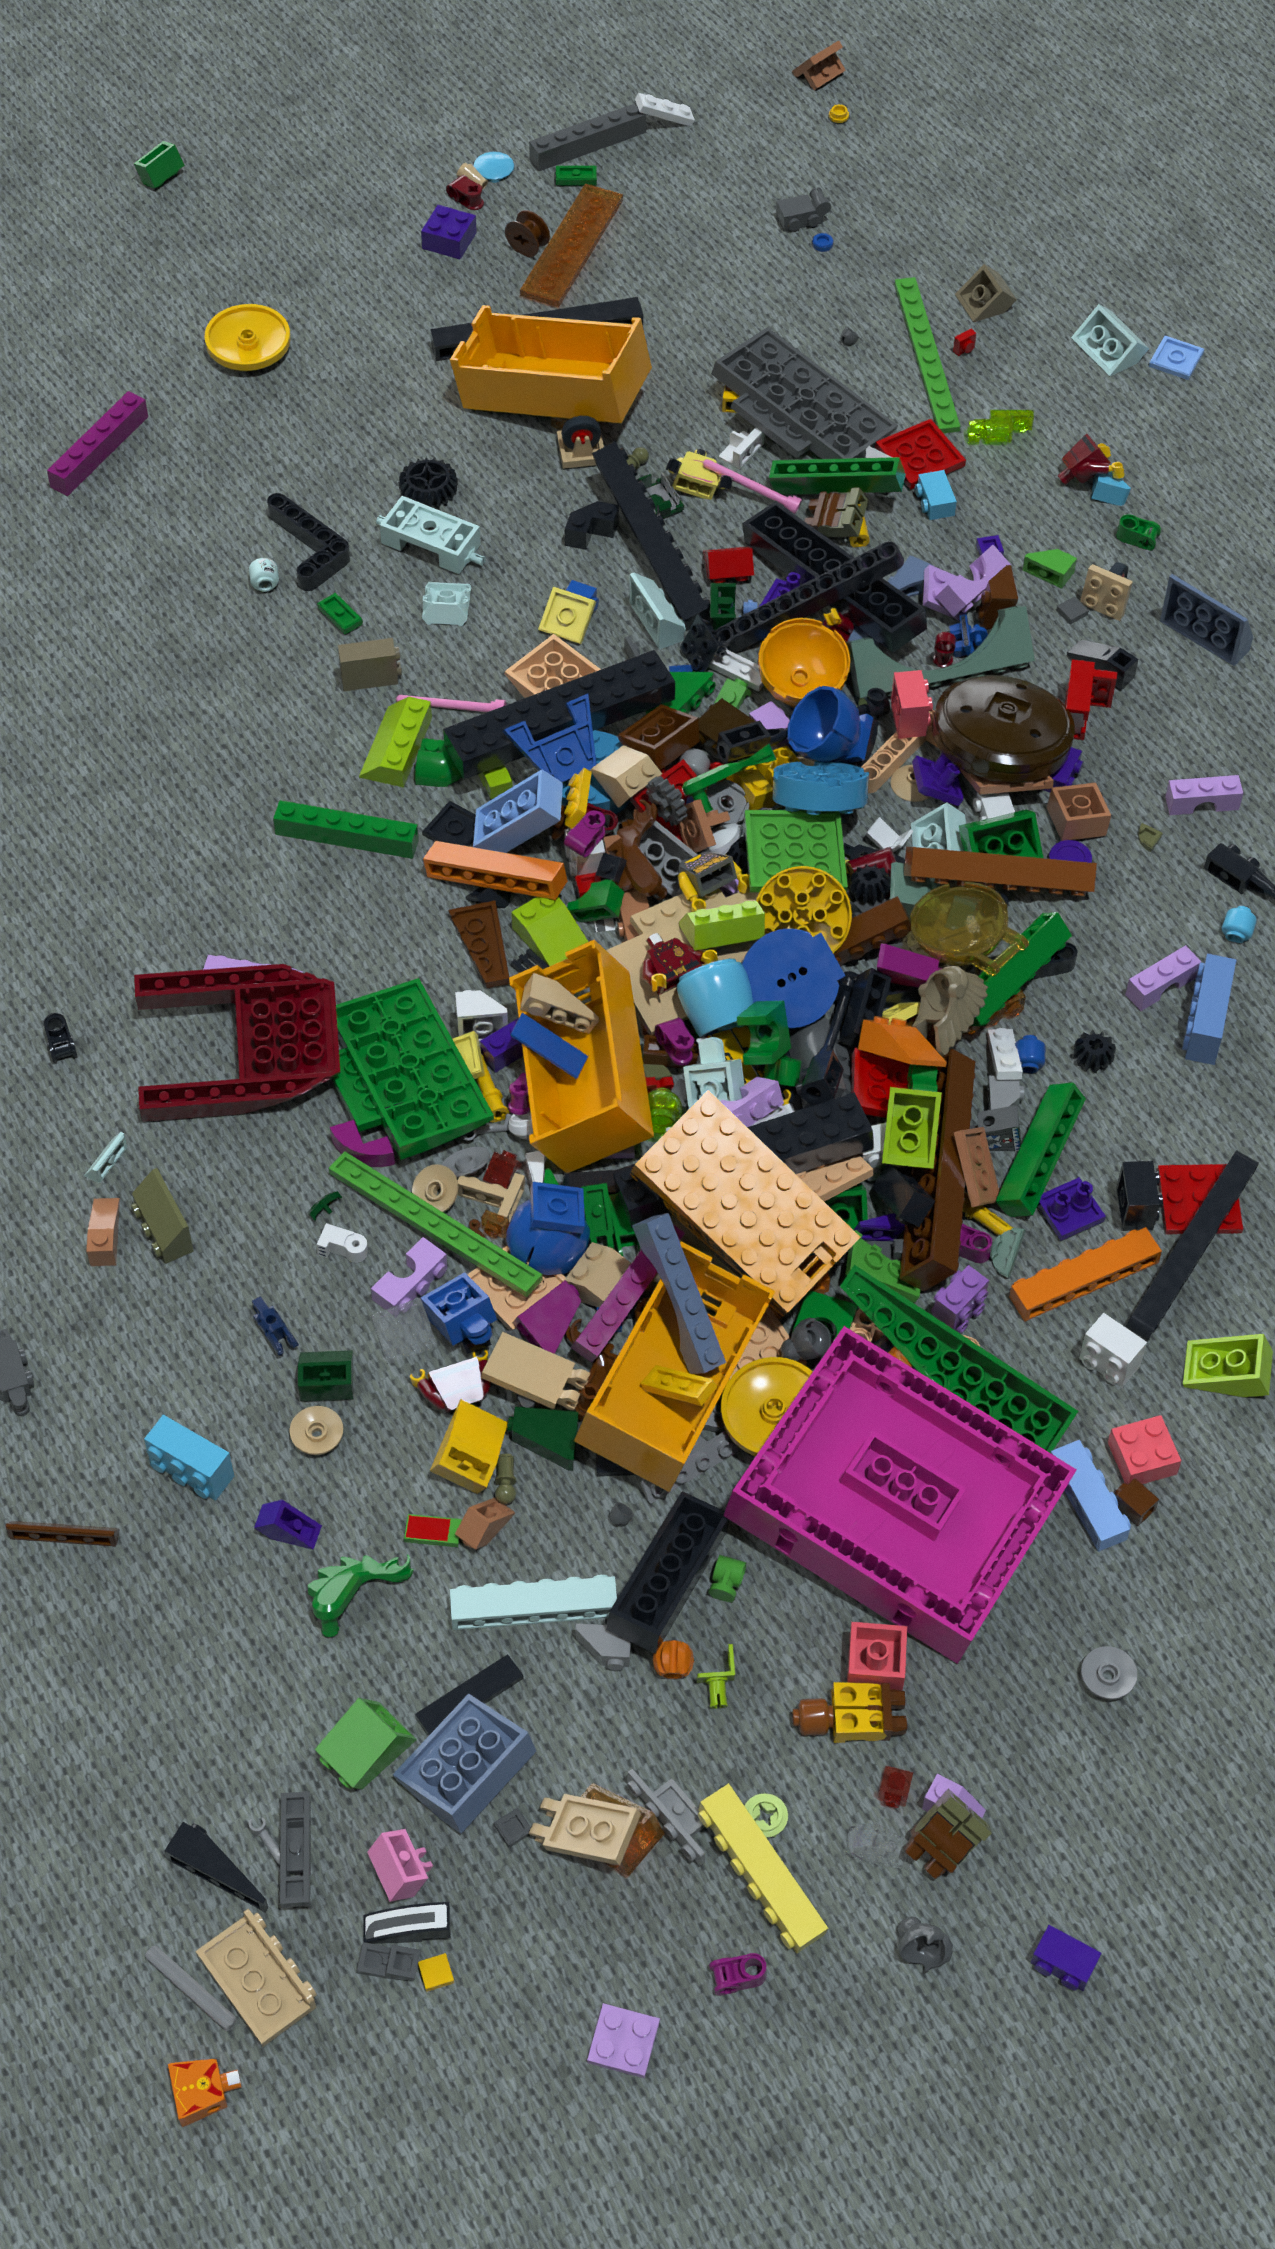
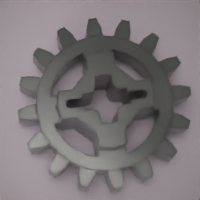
M656 776L647 782L648 784L645 785L647 791L645 792L649 796L648 801L656 805L658 816H662L666 823L669 822L671 826L674 824L677 826L688 816L686 814L688 810L684 806L685 801L681 799L683 795L679 789H675V786L671 785L668 779L664 780L662 776Z

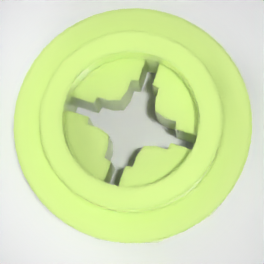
M758 1794L746 1802L745 1808L766 1838L776 1837L785 1829L788 1821V1811L781 1799L771 1794ZM760 1807L766 1814L773 1813L770 1816V1826L764 1820H757L760 1817Z

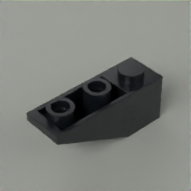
M1081 639L1067 652V656L1073 660L1095 662L1094 669L1117 672L1115 687L1120 690L1135 678L1139 659L1121 647Z

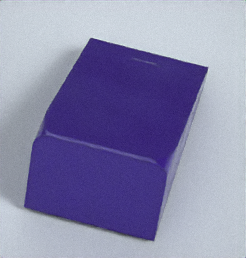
M893 1213L860 1221L854 1228V1231L857 1230L863 1235L861 1239L893 1242L904 1231L905 1225L895 1218L896 1214Z

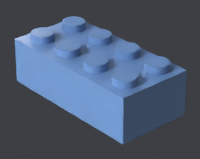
M1207 954L1205 963L1200 962L1193 989L1194 994L1190 1005V1015L1186 1025L1187 1031L1182 1050H1186L1185 1059L1215 1065L1225 1025L1236 959Z

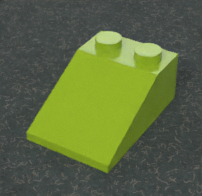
M536 897L511 912L512 928L548 966L567 959L565 952L588 942L568 908L559 897L556 900Z
M890 1087L882 1164L933 1169L941 1092Z
M1264 1334L1188 1340L1183 1386L1185 1388L1238 1397L1269 1395L1273 1350Z

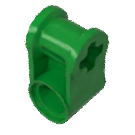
M1126 514L1120 518L1116 537L1123 543L1151 551L1156 546V537L1160 535L1161 527L1156 522Z

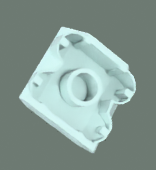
M428 582L425 586V595L423 596L422 619L427 625L450 624L463 626L468 617L471 585Z

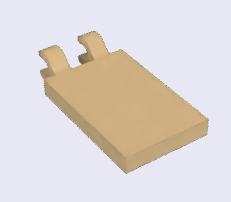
M502 1332L482 1371L481 1378L552 1409L558 1403L574 1411L580 1393L575 1390H564L566 1383L582 1390L584 1385L588 1383L590 1373L583 1369L574 1370V1362Z
M564 1794L561 1801L550 1798L543 1799L540 1809L546 1810V1816L554 1819L550 1827L533 1823L529 1834L536 1836L535 1841L542 1843L548 1851L620 1866L641 1813L637 1808Z

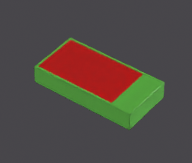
M408 1514L404 1542L459 1547L460 1538L455 1533L462 1519Z

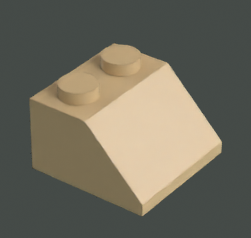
M624 745L590 769L618 808L644 789L645 785L648 784L647 782L656 776L662 775L661 771L647 754Z
M592 1242L565 1280L578 1290L582 1303L600 1307L631 1262L613 1248Z

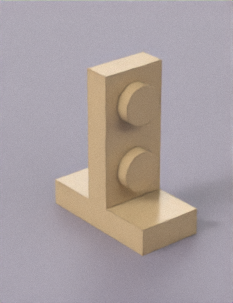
M515 1173L508 1189L499 1184L482 1182L475 1177L459 1176L457 1195L500 1208L497 1214L498 1226L508 1229L512 1215L525 1190V1176Z

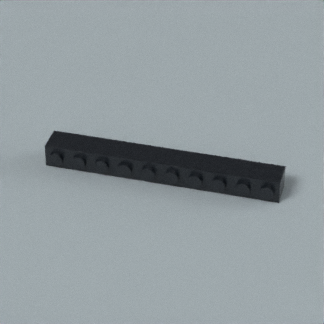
M638 297L524 314V316L632 324L631 320L634 317L641 318L643 325V311ZM466 323L430 329L431 345L435 360L450 359L461 341H465L466 344L473 332L472 324Z
M615 441L593 452L592 455L596 466L677 614L684 621L686 630L690 629L697 614H700L702 619L706 621L712 620L709 613L710 603L706 597L702 599L700 595L702 589L698 581H692L691 576H693V573L688 563L685 565L682 563L681 560L684 559L682 552L678 546L674 548L672 543L675 541L671 532L664 530L665 522L661 514H655L654 509H656V506L651 497L647 498L644 493L647 490L642 480L637 481L635 478L638 476L633 464L628 465L626 460L629 458L623 447L619 449Z

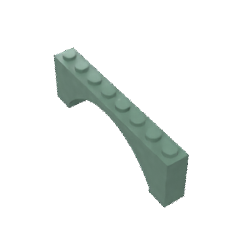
M1019 605L998 610V618L986 639L963 660L941 669L922 670L923 678L928 680V686L941 685V681L947 679L950 682L961 681L963 676L970 674L971 677L984 676V671L993 670V673L1006 671V667L1014 665V668H1022L1028 666V662L1035 661L1026 606ZM862 638L845 642L850 654V673L855 697L862 698L867 696L871 688H880L887 696H891L894 673L916 671V669L901 665L885 655L874 645L873 638Z

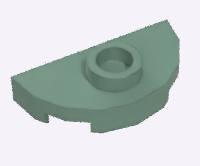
M1012 1228L997 1236L992 1244L990 1256L993 1265L1000 1274L1007 1278L1012 1273L1026 1232L1025 1229Z

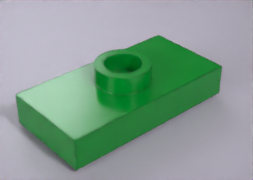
M556 166V185H597V166Z
M336 592L317 603L318 609L344 635L363 625L362 618Z

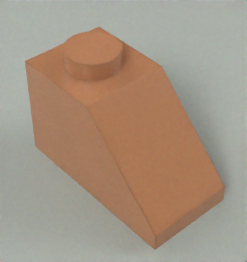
M494 1497L469 1507L455 1535L461 1538L466 1546L474 1549L481 1548L496 1536L514 1516L515 1512L506 1505L499 1503Z

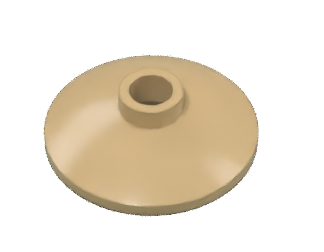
M913 765L900 767L893 773L891 788L898 797L912 802L923 801L931 797L924 796L918 792L916 779H912L915 778Z
M438 1164L430 1165L416 1176L412 1186V1193L438 1210L445 1212L453 1205L457 1198L458 1180L454 1172L448 1167ZM439 1188H441V1192L437 1196V1191Z
M312 1406L303 1409L293 1418L290 1425L292 1443L297 1449L310 1455H321L333 1450L343 1436L341 1418L335 1411L324 1406ZM316 1431H320L322 1433V1435L318 1437L312 1436V1434Z

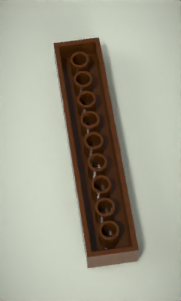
M954 1049L949 1050L946 1055L942 1056L947 1062L946 1067L937 1066V1092L942 1094L933 1169L911 1167L910 1174L935 1200L920 1227L910 1223L908 1226L905 1225L900 1280L922 1291H926L954 1275L959 1267L958 1258L961 1245V1226L963 1223L965 1178L954 1132L970 1129L976 1061Z

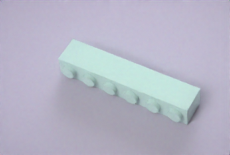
M596 1575L593 1578L586 1579L569 1577L561 1581L542 1579L535 1583L516 1581L510 1585L489 1583L483 1587L458 1586L456 1589H450L452 1629L461 1630L608 1618L609 1611L617 1600L615 1576Z

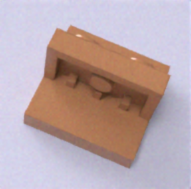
M838 40L794 69L792 71L794 76L799 77L804 74L811 88L815 90L846 71L836 54L837 51L843 48L840 41Z
M701 799L685 805L688 810L686 811L688 816L678 824L684 844L696 854L715 846L716 842L711 829L730 820L728 811L719 813L718 810L705 813Z

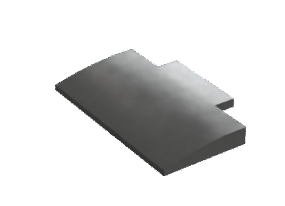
M768 327L716 360L711 375L740 396L732 402L731 409L795 458L809 449L822 459L864 458L868 446L875 448L876 441L888 437L898 427L897 424Z

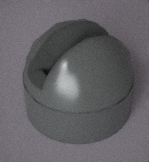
M845 327L841 334V341L845 345H853L859 338V335L848 327Z
M617 1502L610 1511L611 1522L618 1526L626 1525L634 1516L632 1510L621 1502Z

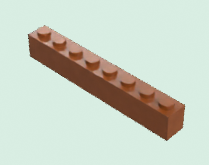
M906 847L904 876H911V881L926 882V878H934V883L949 884V880H958L957 885L972 886V882H980V887L995 888V884H1003V889L1017 890L1018 886H1026V891L1040 892V888H1049L1048 893L1063 894L1064 889L1071 890V895L1085 896L1086 891L1094 892L1097 863Z

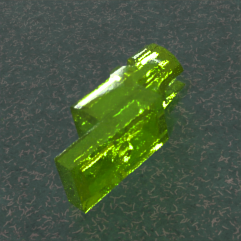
M990 410L989 419L968 421V444H979L980 439H983L985 444H990L991 442H1011L1013 430L1020 432L1032 431L1034 410Z

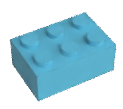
M162 1415L144 1438L151 1467L159 1473L165 1471L171 1474L173 1480L182 1486L188 1484L193 1487L195 1493L204 1499L210 1497L216 1501L234 1477L229 1452L165 1415Z

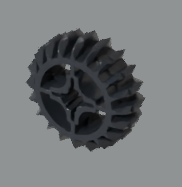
M426 457L422 461L417 458L416 463L409 462V465L405 466L403 472L400 473L398 484L402 496L429 507L435 505L439 509L441 503L447 506L448 500L453 501V497L457 492L458 478L456 477L455 469H452L450 464H445L444 460L437 461L435 457L432 460H428Z

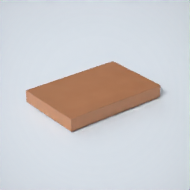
M984 1127L954 1132L971 1207L996 1203L1000 1191Z

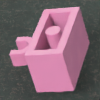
M406 1829L381 1833L367 1852L390 1902L414 1897L428 1879L426 1872H429L433 1867L431 1861L422 1862L419 1859L426 1854L425 1847L415 1850Z

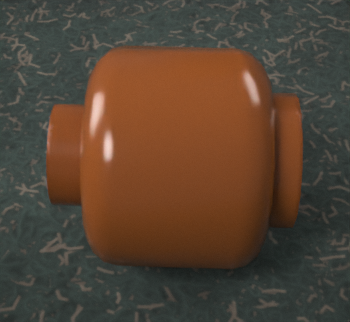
M823 1698L801 1699L798 1709H793V1726H799V1731L803 1736L826 1735L829 1728H833V1707L828 1705L827 1701Z

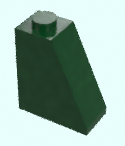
M515 1407L514 1417L509 1416L507 1432H512V1442L566 1470H574L576 1442L574 1440L578 1433L579 1412Z

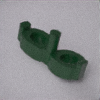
M338 1191L323 1196L310 1208L308 1215L315 1221V1216L322 1208L328 1214L332 1213L333 1211L327 1204L336 1198L340 1199L343 1197Z

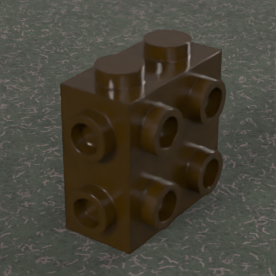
M721 698L717 703L710 705L700 718L698 717L699 742L696 745L710 752L714 758L720 759L717 752L719 733L756 721Z

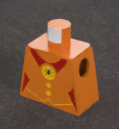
M217 2059L168 2064L178 2119L182 2127L227 2108L225 2092L242 2088L238 2069L221 2074Z

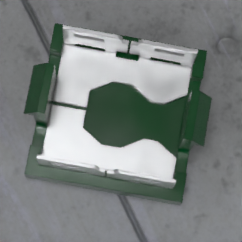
M661 473V478L656 479L655 483H652L651 474L637 479V481L642 480L647 490L644 493L645 496L652 498L656 509H654L655 514L660 513L662 518L684 510V504L680 500V496L670 486L663 473Z

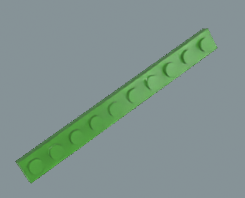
M916 278L895 279L894 285L935 423L943 433L960 432V423Z
M344 1151L328 1168L329 1174L523 1296L528 1297L543 1281V1276L540 1272Z

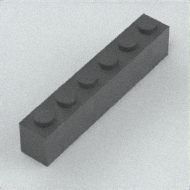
M634 103L529 141L530 161L538 171H542L646 133V114L639 112L637 104Z

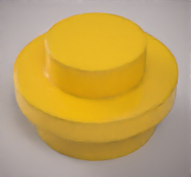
M834 105L829 112V118L835 123H843L848 120L849 112L844 105Z

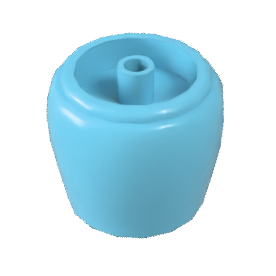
M736 959L719 960L698 967L681 976L677 984L680 1002L700 1038L735 1027H744L737 1024V1016L753 1004V997L747 973L740 962H736Z

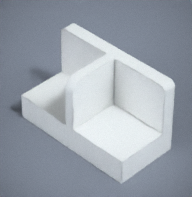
M755 428L750 434L742 431L740 434L733 431L730 434V444L719 455V459L740 469L764 444L765 434L758 428Z

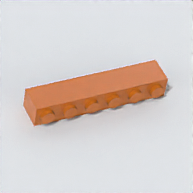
M439 841L434 842L423 858L427 877L554 900H556L568 882L564 863Z
M1146 1227L1138 1231L1132 1230L1120 1239H1111L1097 1249H1088L1074 1259H1065L1051 1269L1045 1268L1030 1278L1017 1280L1011 1285L1009 1298L1025 1322L1158 1264L1162 1250Z

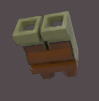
M851 488V492L847 493L820 492L819 498L810 499L809 511L814 514V517H807L804 521L825 537H858L868 499L860 488Z
M948 1788L919 1823L911 1829L912 1837L904 1849L915 1861L927 1851L932 1857L924 1865V1868L932 1877L937 1879L946 1870L952 1873L957 1868V1865L982 1840L985 1841L992 1832L989 1824L971 1808L968 1809L967 1804Z

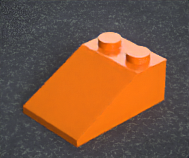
M874 1016V1020H863L858 1046L859 1050L908 1064L946 1067L947 1062L916 1027L906 1025L907 1020L892 1018V1021L889 1022L888 1018Z

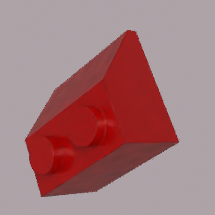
M750 547L703 550L707 578L713 579V583L727 582L726 578L735 577V581L749 580V576L754 575L753 551Z

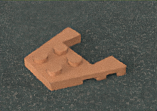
M959 767L960 772L979 795L1053 788L1054 780L1050 776L1028 782L989 781L986 778L967 773Z

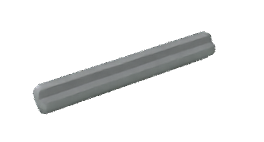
M154 1945L146 1952V1960L222 2029L229 2031L237 2022L236 2017L158 1946Z

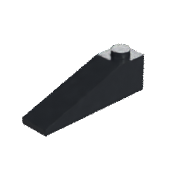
M182 1822L164 1850L167 1860L266 1913L268 1909L266 1898L206 1834L207 1831L195 1823H192L190 1826Z

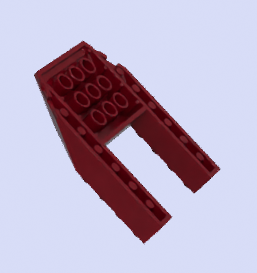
M286 964L134 975L135 999L138 1010L236 1003L239 1079L138 1086L139 1111L142 1122L246 1114L292 1100L341 1073L335 983L333 981L317 978L314 974L296 971Z

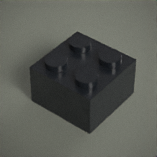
M1153 1161L1122 1162L1116 1186L1122 1231H1138L1145 1227L1148 1230H1153L1155 1221H1159V1208L1163 1207V1195L1157 1189L1160 1183L1159 1171L1154 1169Z

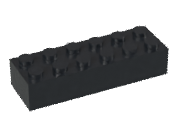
M683 1491L680 1493L609 1611L607 1631L655 1654L657 1653L727 1533L729 1519L723 1516L724 1510Z

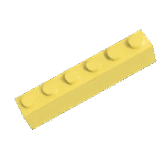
M728 1783L702 1800L698 1808L700 1821L706 1828L710 1827L716 1835L714 1840L722 1852L727 1851L732 1859L730 1863L736 1874L744 1876L748 1882L747 1889L755 1900L759 1899L765 1907L763 1912L772 1925L776 1923L782 1932L780 1937L788 1949L793 1948L796 1953H799L823 1937L828 1930L827 1925L730 1784Z

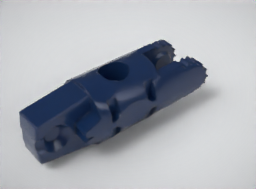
M261 1296L252 1300L253 1309L257 1313L253 1318L278 1356L284 1354L283 1347L278 1342L284 1337L292 1348L299 1346L273 1305L268 1307Z

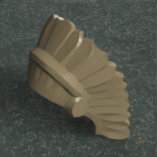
M948 966L933 972L927 982L920 985L918 989L921 996L920 1008L917 1019L912 1027H916L926 1038L928 1031H931L932 1024H935L936 1050L941 1056L946 1055L949 1052V1048L955 1046L956 1040H961L962 1033L968 1031L969 1026L973 1025L974 1017L979 1016V1009L985 1006L984 999L987 997L986 990L988 987L984 985V980L975 974L965 972L959 966Z

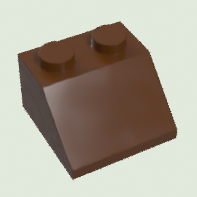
M1006 565L991 578L986 589L982 591L980 606L976 607V619L979 620L980 627L992 629L998 618V610L1016 606L1018 595L1011 565Z

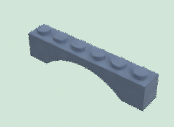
M910 555L903 566L897 570L894 577L891 576L888 582L908 597L920 595L924 591V569L932 564ZM855 625L848 641L872 638ZM873 638L874 645L879 648V642Z
M669 1213L656 1215L632 1225L641 1250L657 1270L671 1298L679 1326L680 1351L689 1373H706L725 1364L726 1360Z

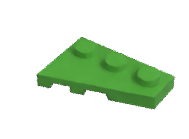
M855 1230L860 1238L848 1251L846 1275H848L855 1264L915 1303L920 1297V1289L900 1280L901 1262L897 1259L890 1260L881 1253L882 1248L875 1243L871 1246L861 1239L863 1235Z

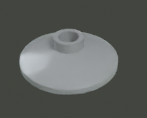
M484 1147L465 1148L447 1157L442 1165L451 1169L456 1177H470L476 1174L477 1170L489 1161L490 1153Z
M1104 1646L1092 1650L1085 1657L1081 1667V1676L1087 1689L1094 1695L1103 1699L1114 1700L1122 1698L1132 1691L1137 1681V1668L1133 1659L1126 1652L1116 1647ZM1110 1673L1113 1679L1107 1680L1103 1677V1674Z

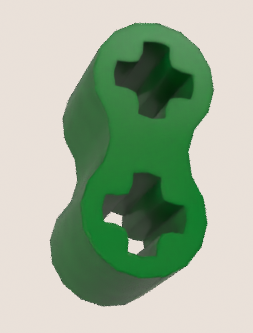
M783 1055L774 1064H765L763 1078L778 1081L781 1085L796 1086L799 1083L802 1061Z
M910 1064L907 1073L908 1089L937 1092L936 1079L938 1067Z

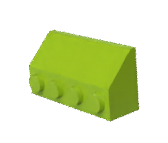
M407 697L388 706L359 778L404 788L418 750L421 747L422 738L425 737L432 720L431 701Z

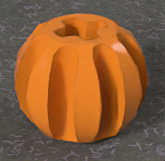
M664 1641L657 1653L653 1655L654 1669L658 1675L664 1678H683L693 1668V1651L688 1644L682 1641Z

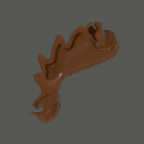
M639 800L646 807V810L640 813L634 809L632 825L617 831V835L621 838L611 844L607 851L611 855L616 854L615 856L627 860L618 886L624 892L635 887L643 896H653L656 900H662L667 895V888L662 885L660 874L640 848V839L644 832L654 824L658 811L654 803L650 805L645 800Z
M582 1319L574 1321L565 1332L566 1339L571 1346L581 1334L578 1329L581 1328ZM607 1343L598 1357L592 1362L588 1383L584 1385L582 1390L578 1391L580 1397L573 1412H579V1420L583 1421L588 1408L618 1355L613 1353L614 1345L611 1343Z

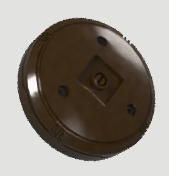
M987 675L961 680L948 687L942 693L936 704L932 734L940 751L965 772L986 778L989 781L1028 782L1045 778L1058 771L1065 764L1070 755L1075 735V724L1066 706L1049 691L1021 679Z

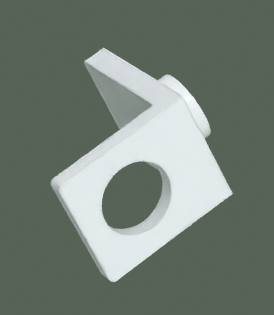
M879 817L865 835L880 849L891 847L892 851L895 852L904 845L913 833V830L910 829L899 836Z

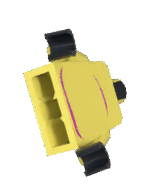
M697 449L694 453L686 452L684 458H670L665 469L671 474H677L672 484L675 490L710 500L716 488L731 490L733 477L720 475L703 466L704 460L709 459L715 463L717 461L706 457L707 453L703 449Z

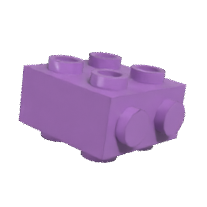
M969 1265L962 1272L959 1270L950 1280L951 1284L946 1289L942 1287L934 1297L935 1305L931 1310L934 1317L960 1334L965 1331L969 1325L968 1320L973 1315L978 1317L986 1306L984 1300L989 1293L987 1291L989 1280Z

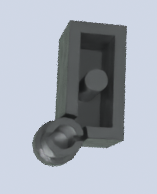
M817 187V191L813 188L810 191L811 200L807 194L776 202V217L784 232L823 224V215L829 213L831 204L828 198L824 196L821 188Z

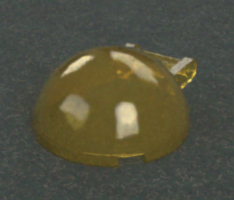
M964 882L965 887L950 888L949 884H945L922 896L915 904L910 915L911 931L920 948L931 958L938 959L941 963L953 966L973 964L986 973L995 976L1000 972V967L1019 950H1025L1029 946L1028 940L1023 935L1007 927V905L1001 895L988 886ZM1002 940L1011 944L994 960L987 957L994 952Z

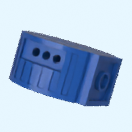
M780 929L764 935L752 945L741 962L750 982L753 1003L755 1001L784 1000L789 1031L809 1025L821 1018L836 999L839 989L838 981L845 977L822 933L812 937L809 932L799 929ZM799 968H806V975H800ZM791 973H794L796 975V980H794ZM779 979H783L785 981L784 987H779L777 985V981Z

